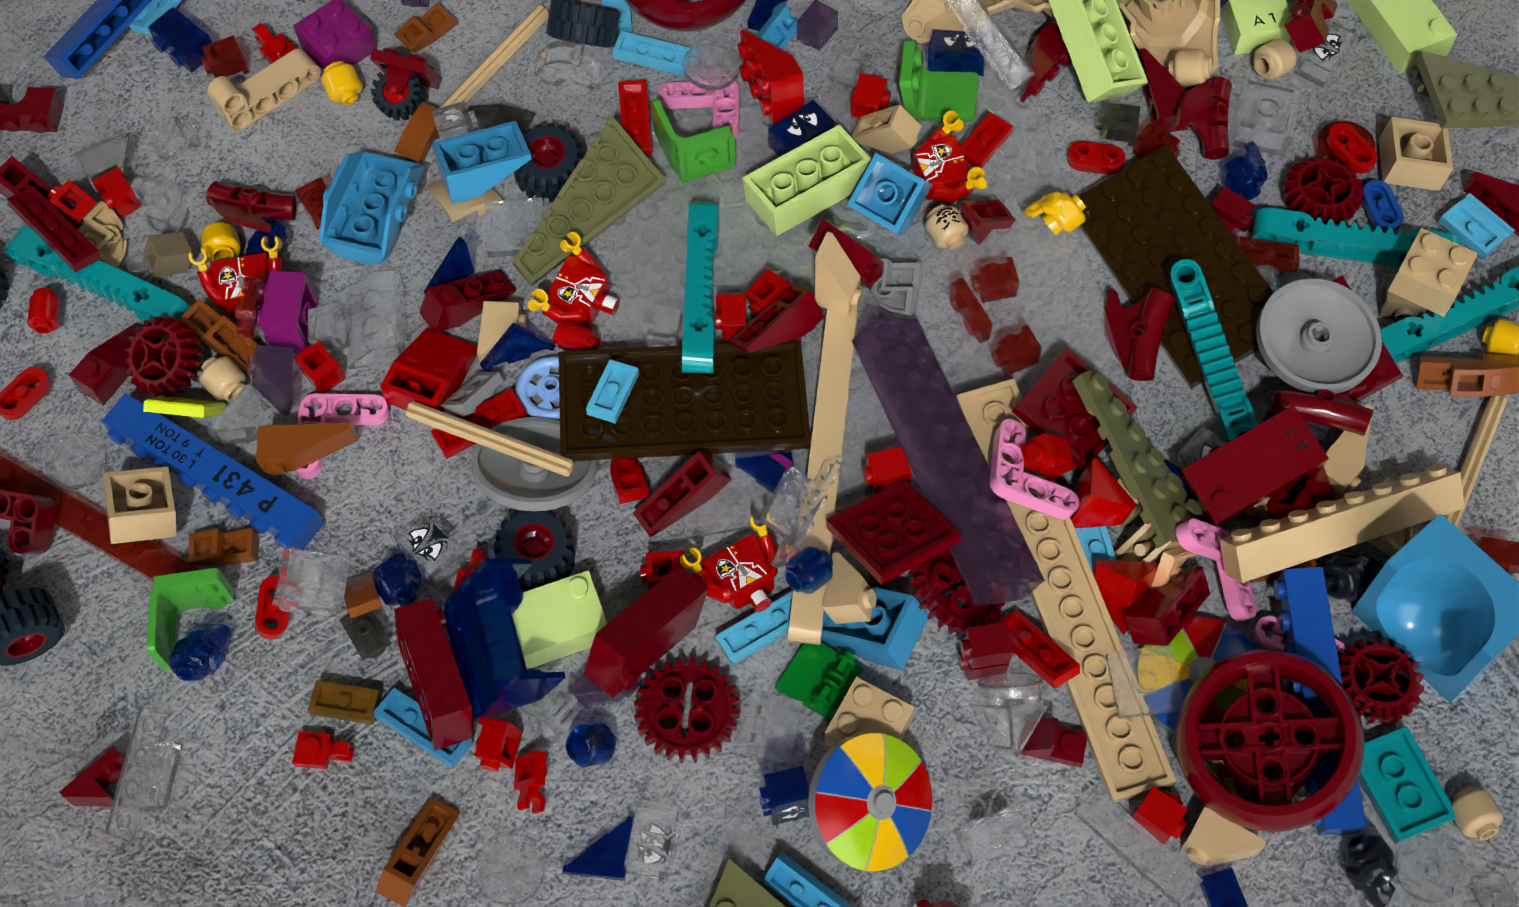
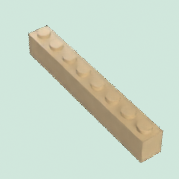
M1443 464L1431 465L1426 468L1427 471L1418 474H1404L1399 477V480L1391 483H1376L1372 485V489L1363 492H1349L1342 499L1322 501L1317 503L1315 508L1295 510L1288 513V517L1282 519H1268L1260 522V526L1251 529L1234 530L1230 536L1220 539L1225 574L1244 583L1434 519L1440 513L1446 515L1464 509L1465 502L1461 472L1446 468V465Z

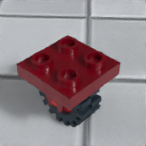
M384 48L383 51L372 50L370 60L384 73L383 75L379 72L377 74L380 78L379 81L373 80L372 82L375 86V89H371V94L374 96L372 98L373 103L389 118L392 117L397 121L400 118L404 121L409 120L408 115L412 116L421 101L426 102V97L423 95V93H426L424 86L439 89L442 79L434 72V68L426 63V59L412 54L409 58L400 56L398 51L390 48Z

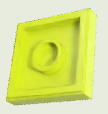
M172 396L146 399L143 412L206 418L226 414V403Z

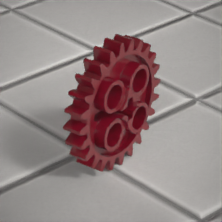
M964 543L958 548L956 545L909 571V574L914 577L909 585L918 589L913 594V597L920 598L923 601L919 608H927L930 611L927 617L929 620L934 617L938 619V628L945 624L948 626L949 634H953L958 630L961 638L965 636L966 628L998 623V618L1003 615L1000 609L1005 605V602L999 599L1004 594V591L996 588V585L1001 581L991 576L994 568L986 569L984 566L986 559L978 560L976 558V550L968 553ZM970 579L973 580L967 586L963 585L959 587L965 581ZM956 589V590H955L954 592H952L950 595H948V596H946V597H944V598L941 597V596H942L943 594H945L947 591H952V590Z
M691 657L689 664L685 666L681 658H678L677 667L674 668L666 661L665 672L663 673L654 668L655 679L644 678V684L648 689H638V697L642 700L634 702L635 709L641 711L634 715L635 722L642 723L637 728L639 735L647 734L644 739L645 745L649 746L656 742L654 747L656 755L665 749L668 761L672 759L674 754H678L682 764L685 761L686 755H691L693 762L697 763L699 753H703L707 759H710L709 749L712 747L716 751L721 752L720 740L728 743L731 742V736L727 730L737 731V723L733 720L740 718V711L734 709L740 705L739 697H731L736 693V686H727L729 675L726 674L718 677L720 673L719 666H715L709 671L707 660H704L700 667L696 666L694 657ZM692 683V709L689 710L688 734L686 737H682L687 684ZM670 688H677L681 691L680 695L675 698H669L664 694ZM702 691H710L714 694L708 701H702L697 698V695ZM667 719H673L678 722L673 729L667 730L661 727V723ZM699 722H706L710 725L707 731L701 733L693 729L695 724Z

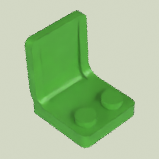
M905 40L899 81L904 109L914 119L923 121L943 122L945 113L953 110L958 116L952 122H955L957 119H961L963 122H973L976 117L978 74L975 72L928 71L923 68V49H918L917 40Z
M659 99L651 100L654 133L670 167L678 174L681 183L735 167V137L731 127H717L695 136L679 137L674 132Z
M218 568L153 577L154 589L150 594L148 609L147 651L164 671L173 670L176 619L180 613L186 610L205 607L220 609L225 607L226 604L234 602V589Z

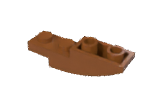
M1481 354L1480 359L1419 356L1415 381L1416 389L1448 390L1449 396L1484 397L1519 393V356Z

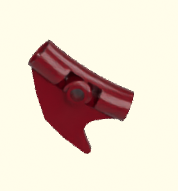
M1220 76L1210 78L1207 82L1201 83L1183 94L1175 123L1177 131H1180L1188 124L1195 127L1202 139L1203 156L1210 160L1221 159L1229 154L1228 114L1232 84L1228 79Z
M218 181L212 182L206 193L208 205L213 206L224 219L247 228L271 232V225L264 221V219L294 221L296 216L297 201L295 195L262 192L257 188H241Z
M1151 287L1149 293L1131 307L1122 306L1114 289H1109L1104 335L1114 356L1127 372V377L1135 381L1154 380L1162 334L1176 299L1173 295Z
M1362 381L1359 385L1348 391L1338 394L1328 390H1320L1318 394H1313L1291 386L1285 390H1277L1272 403L1273 416L1294 405L1305 422L1325 425L1361 436L1365 435L1374 410L1358 405L1349 396L1351 393L1365 390L1367 386L1365 381Z

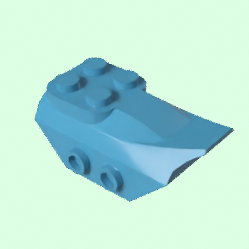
M365 151L346 154L341 165H338L335 169L334 180L331 186L326 188L323 195L324 204L319 241L328 250L343 259L369 265H377L384 262L388 258L399 234V223L403 222L406 218L409 201L416 196L417 184L426 165Z

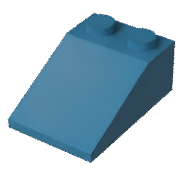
M516 121L432 142L438 170L452 204L480 197L532 159Z
M871 587L874 589L877 598L876 606L872 610L871 621L835 624L824 610L822 641L877 665L902 671L928 619L927 612L919 608L920 603L913 595Z

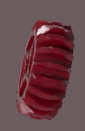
M1327 154L1322 159H1319L1316 155L1311 157L1310 160L1304 157L1299 164L1295 163L1291 171L1286 175L1282 188V194L1285 195L1284 204L1289 205V210L1310 215L1314 221L1319 217L1323 224H1327L1329 219H1333L1334 224L1337 223L1339 225L1341 221L1351 220L1356 211L1359 210L1364 195V190L1361 188L1362 180L1356 178L1357 171H1349L1348 163L1340 164L1339 157L1334 161L1329 160ZM1308 180H1311V181H1312V182H1309L1308 185L1302 186V183H1304V182H1306V181H1308ZM1338 198H1344L1342 202L1334 203Z
M170 316L154 317L153 320H144L143 327H135L137 335L128 337L132 342L131 346L124 349L129 353V357L123 360V362L130 365L125 372L132 376L130 383L138 386V390L154 397H173L174 394L183 393V387H191L190 378L199 377L195 370L196 367L203 365L198 361V356L204 352L197 348L202 342L195 337L197 331L188 327L189 324H186V322ZM171 335L167 340L163 339L160 342V339H162L163 337ZM165 372L167 373L166 376L157 379V377L160 374H164Z
M1374 636L1368 638L1366 643L1360 639L1354 643V647L1351 645L1347 646L1344 649L1347 655H1339L1338 660L1339 663L1344 664L1339 665L1342 684L1353 699L1360 718L1364 714L1367 715L1368 724L1374 723L1378 718L1381 725H1386L1390 719L1395 723L1399 722L1403 716H1409L1413 712V707L1420 703L1421 698L1419 696L1424 692V686L1419 683L1424 679V674L1415 672L1419 667V662H1410L1408 660L1411 656V651H1407L1404 654L1399 651L1400 643L1390 647L1387 638H1383L1378 644ZM1354 669L1358 672L1357 676L1361 680V689L1355 681ZM1394 673L1397 674L1400 680L1401 691L1398 689L1400 686L1394 679ZM1383 675H1386L1382 681H1380L1379 683L1376 682L1373 686H1370V684L1374 680H1376L1377 678L1380 679ZM1370 697L1379 698L1381 701L1374 700Z

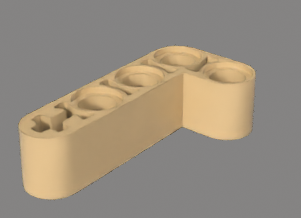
M298 48L292 50L237 87L227 77H217L209 84L207 92L215 111L233 130L239 131L313 84L320 77L321 68L303 49Z

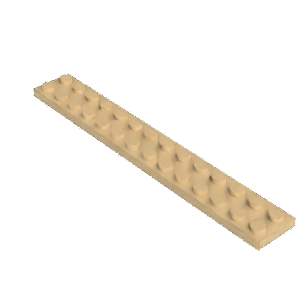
M1015 379L956 395L957 406L1045 633L1080 664V674L1065 682L1082 729L1087 736V742L1111 804L1149 793L1153 786L1161 789L1174 785L1176 783L1175 776L1071 518L1065 520L1058 519L1001 498L990 487L989 480L994 433L1005 419H1013L1021 423L1025 428L1026 442L1038 437L1035 431L1011 412L1022 400ZM1002 453L1006 461L1014 463L1010 455ZM1024 464L1023 472L1047 480L1045 475L1026 469ZM1055 478L1052 479V480H1047V481H1050V482H1052V483L1057 484L1056 481H1055ZM1028 488L1034 497L1041 498L1037 490Z

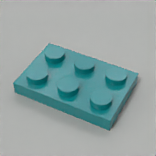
M1407 726L1365 743L1364 759L1358 778L1395 845L1451 822L1456 818L1450 800Z

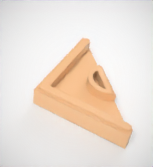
M1182 546L1164 551L1149 593L1181 576L1184 572L1180 568L1188 557L1197 554L1185 550Z

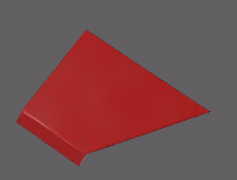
M1095 458L1079 478L1075 494L1079 498L1080 504L1079 508L1070 518L1074 528L1080 529L1120 525L1125 522L1137 504L1098 458Z
M1096 560L1094 578L1109 615L1123 636L1128 631L1125 616L1140 598L1149 594L1159 566L1157 562Z

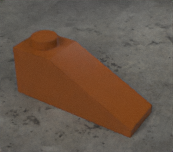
M352 422L258 426L256 461L263 473L280 475L284 472L296 471L357 442L358 435Z
M431 797L383 869L375 892L402 907H406L456 823L460 812Z

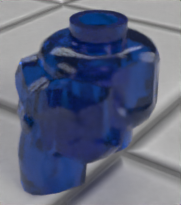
M1254 140L1244 145L1247 153L1244 157H1235L1223 167L1226 173L1223 181L1225 187L1247 200H1252L1261 193V188L1268 177L1265 160L1262 158L1260 149Z
M398 553L391 556L374 570V575L378 579L375 587L386 605H400L401 607L411 604L417 598L415 593L420 587L422 575L415 560H407L405 554Z
M207 624L205 629L191 631L188 637L180 639L175 644L169 656L171 671L184 681H198L204 679L207 675L215 674L226 658L224 651L231 639V629L223 624Z

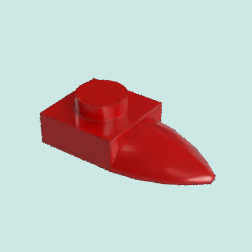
M633 458L612 459L610 466L611 481L619 504L649 498V488L638 463Z

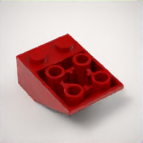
M745 30L740 31L741 43L737 45L739 56L743 65L739 66L740 75L743 82H748L753 99H758L763 116H768L773 126L791 121L793 116L798 119L799 117L795 114L805 113L803 72L794 57Z
M425 328L393 361L383 379L380 388L387 404L406 410L408 404L415 401L444 412L441 404L460 388L477 356L478 346L440 332L434 333L431 329Z

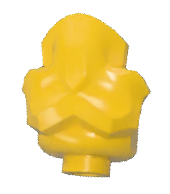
M1055 191L1031 203L1023 210L1025 216L1032 218L1045 213L1041 218L1056 236L1062 230L1066 233H1071L1082 225L1086 219L1082 211L1086 206L1076 194L1070 197L1065 192Z

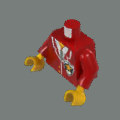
M953 110L945 113L943 117L944 127L939 126L913 153L912 169L909 171L933 184L925 197L926 200L935 199L947 203H955L961 198L970 195L973 192V187L981 190L987 186V181L982 177L985 175V172L980 167L969 169L955 134L950 135L951 131L958 132L962 130L964 125L961 119H957L952 123L958 116Z
M569 232L567 237L571 239L573 246L569 245L566 240H562L560 248L564 252H573V257L568 255L547 294L542 289H536L531 293V296L539 302L531 299L527 303L528 308L531 311L542 309V313L557 324L560 321L592 324L600 311L615 315L620 300L609 295L610 288L607 274L584 247H579L581 243L580 236L576 232Z
M264 236L261 240V246L269 252V257L266 252L210 262V268L206 264L209 257L205 250L201 248L204 255L201 262H195L192 252H189L190 262L198 266L199 271L197 274L205 294L217 306L225 307L228 314H239V321L243 324H252L257 321L256 311L263 307L262 288L264 282H268L269 272L283 271L282 258L278 256V251L282 248L283 243L278 236H275L276 245L272 249L268 246L267 236Z
M761 512L765 521L763 526H756L752 515L749 519L750 527L757 531L759 536L756 537L752 533L702 561L701 553L696 548H690L691 554L695 557L694 563L688 562L683 554L680 556L681 565L684 568L692 569V575L709 588L706 597L724 604L729 603L734 609H740L750 603L756 612H762L771 605L772 601L767 593L774 589L773 578L778 574L779 554L771 532H767L766 527L769 524V517L765 512Z

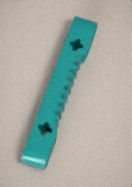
M689 202L682 373H713L714 322L711 318L713 256L718 249V202Z
M1261 208L1254 213L1252 242L1258 247L1400 267L1420 229L1411 230L1407 235L1405 230L1401 229L1399 234L1395 235L1393 228L1390 227L1386 233H1383L1380 226H1377L1375 231H1371L1368 224H1365L1363 229L1360 230L1355 222H1353L1350 228H1347L1345 221H1341L1339 226H1335L1333 219H1329L1325 225L1321 218L1318 217L1314 221L1310 215L1303 212L1277 208ZM1428 230L1462 246V239L1456 234Z
M22 226L4 248L7 255L17 263L44 276H59L61 280L67 278L70 284L77 283L80 289L86 287L89 293L96 292L100 298L105 296L110 303L115 300L119 307L125 305L128 311L134 310L137 318L143 322L144 320H153L154 317L170 316L179 320L190 308L180 297L101 260L75 273L27 226Z
M1183 259L1176 262L1172 267L1170 278L1171 290L1176 298L1175 301L1224 437L1228 443L1258 426V422L1250 401L1246 396V391L1243 389L1242 380L1238 376L1237 367L1234 365L1233 356L1230 354L1229 345L1226 343L1225 334H1223L1221 323L1218 321L1217 312H1215L1213 300L1202 270L1195 261ZM1182 275H1190L1193 277V280L1184 283L1178 278Z
M1519 267L1506 272L1501 277L1500 282L1494 281L1490 288L1485 285L1480 292L1477 290L1473 291L1470 297L1464 295L1460 302L1455 299L1445 317L1431 312L1430 315L1424 313L1421 318L1415 316L1407 317L1380 329L1382 341L1395 363H1401L1518 309Z

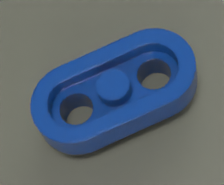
M1381 180L1367 182L1363 188L1364 195L1361 202L1373 228L1376 229L1377 226H1380L1383 233H1386L1390 227L1393 228L1395 233L1400 228L1404 215L1391 187Z

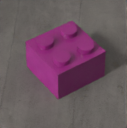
M332 0L293 25L300 46L323 70L328 65L337 61H343L354 66L369 56L373 49H376L371 29L343 0Z
M270 271L268 282H264L262 288L264 302L263 307L259 308L257 312L258 326L262 327L265 340L269 342L274 353L299 354L305 347L311 346L319 302L306 272Z

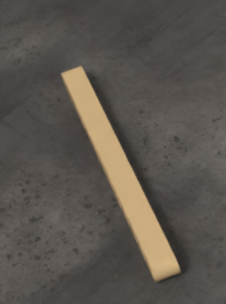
M853 306L849 316L827 309L796 572L798 574L794 579L796 587L794 586L788 642L820 645L824 617L822 606L828 580L833 534L826 528V519L835 515L858 315V307Z

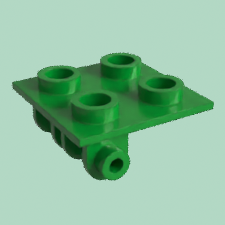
M804 643L775 686V689L831 721L856 677L860 676L864 667L855 663L856 657L848 651L841 655L822 643L820 645Z

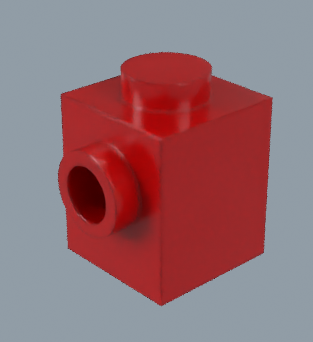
M860 73L851 99V117L860 118L861 116L880 111L882 108H888L891 91H887L888 79L877 75Z
M903 445L867 454L866 467H862V474L865 484L872 486L874 494L903 479L911 484L912 471Z
M1153 786L1130 822L1165 845L1171 836L1178 839L1188 822L1182 818L1188 811V808L1183 806V802L1176 795L1169 792L1164 793Z

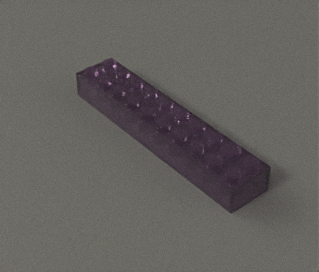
M870 319L855 336L852 343L926 500L961 533V543L949 548L975 605L1023 600L1043 583L1045 579L1006 500L996 495L990 487L991 469L925 337L922 327L917 319Z

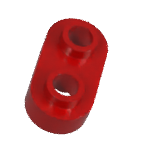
M1339 123L1331 127L1326 143L1333 153L1344 164L1348 163V168L1351 171H1357L1359 174L1370 172L1377 161L1376 150L1351 125Z
M1086 141L1073 143L1067 155V162L1074 170L1114 175L1120 172L1124 167L1126 159L1124 151L1118 146Z
M29 367L23 370L0 392V415L7 420H16L23 417L50 390L51 379L47 373L39 367Z
M269 576L260 585L254 627L256 632L265 639L281 637L288 625L292 586L282 576ZM277 591L281 596L279 598H272L269 593ZM271 620L274 621L277 626L274 628H268L265 625V622Z

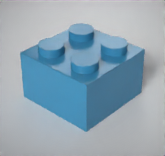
M875 153L847 206L896 234L905 235L933 184L890 159Z

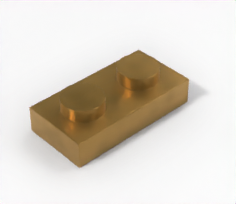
M316 680L307 711L310 715L374 725L375 717L373 712L379 706L381 692L376 689Z

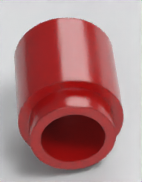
M38 288L30 296L27 325L36 333L48 334L59 327L61 300L58 298V293L55 290Z
M560 321L553 334V343L558 344V348L565 351L597 350L600 342L595 330L572 321Z

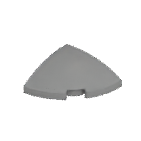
M880 259L884 263L882 274L879 280L874 282L871 290L866 288L867 292L873 294L878 301L877 304L888 312L911 317L918 300L924 266L921 263H892L890 259Z

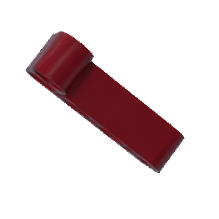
M0 488V519L11 520L8 533L9 548L17 554H42L46 552L52 540L56 516L55 502L48 496Z

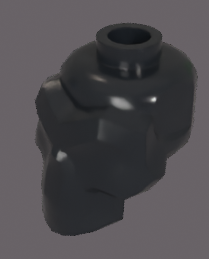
M1340 554L1333 556L1321 566L1324 571L1327 594L1336 599H1345L1348 602L1360 600L1383 565L1374 558L1370 560L1361 555Z
M1359 834L1352 838L1347 845L1349 849L1345 855L1347 865L1344 869L1346 876L1350 879L1355 890H1361L1374 907H1385L1396 890L1390 882L1397 873V868L1393 865L1395 860L1394 852L1381 836L1377 834L1366 836Z

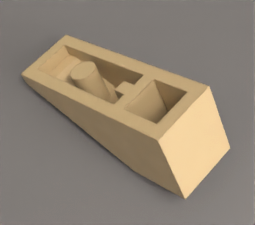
M827 232L815 256V300L821 307L849 316L853 306L858 307L863 296V289H860V275L834 234Z
M1367 403L1365 405L1366 408L1373 409V406ZM1370 423L1364 436L1344 430L1326 452L1329 460L1324 465L1332 487L1329 495L1336 500L1341 499L1345 493L1354 492L1362 482L1358 476L1365 464Z

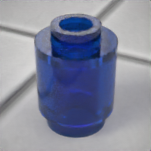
M274 219L271 221L264 220L271 225V232L256 230L247 242V254L253 255L266 252L269 257V252L261 246L262 238L267 236L268 246L272 249L276 245L275 236H278L283 244L287 240L286 228Z

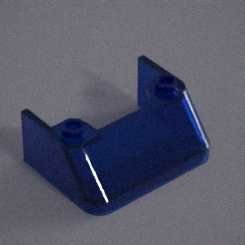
M485 558L445 602L444 615L456 664L472 706V716L474 718L492 717L540 701L566 678L564 671L543 672L540 668H529L527 670L512 614L522 603L523 591L519 587L518 579L533 564L531 558Z

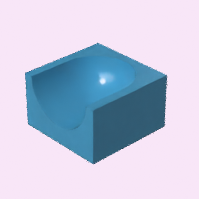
M1440 513L1385 563L1352 609V612L1381 639L1387 638L1390 647L1400 643L1399 651L1404 654L1407 651H1411V656L1408 660L1410 662H1419L1416 672L1424 674L1423 678L1451 703L1519 637V583Z

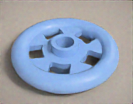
M557 356L535 360L525 367L518 377L516 396L526 413L531 417L560 420V408L553 409L551 403L559 401V375L550 374L551 368L559 369V357ZM537 374L542 378L535 386L529 382ZM550 384L556 385L552 390L546 388ZM535 394H538L539 398L543 400L537 406L530 400Z

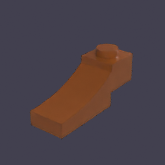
M200 298L179 318V320L189 324L188 327L197 331L195 337L202 341L200 345H205L221 357H230L241 368L247 378H250L270 356L269 353L224 315L221 317Z

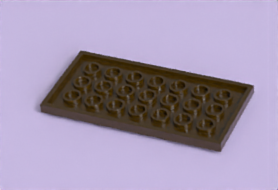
M1167 145L1078 196L1086 206L1082 211L1086 219L1079 227L1133 305L1143 299L1149 293L1151 287L1173 295L1170 284L1172 267L1180 260H1193L1198 263L1213 300L1215 312H1217L1218 321L1221 323L1222 332L1225 334L1226 343L1229 345L1230 354L1233 356L1234 364L1259 350L1256 337L1258 317L1274 292ZM1182 275L1178 279L1181 282L1188 283L1193 280V277ZM1174 301L1164 327L1160 345L1189 388L1192 389L1204 382L1178 306L1176 301Z
M801 339L790 340L750 353L736 348L730 343L714 344L713 373H682V345L558 352L561 456L572 461L695 455L698 451L708 454L810 449L811 440ZM610 359L639 369V376L616 424L587 415L586 407Z

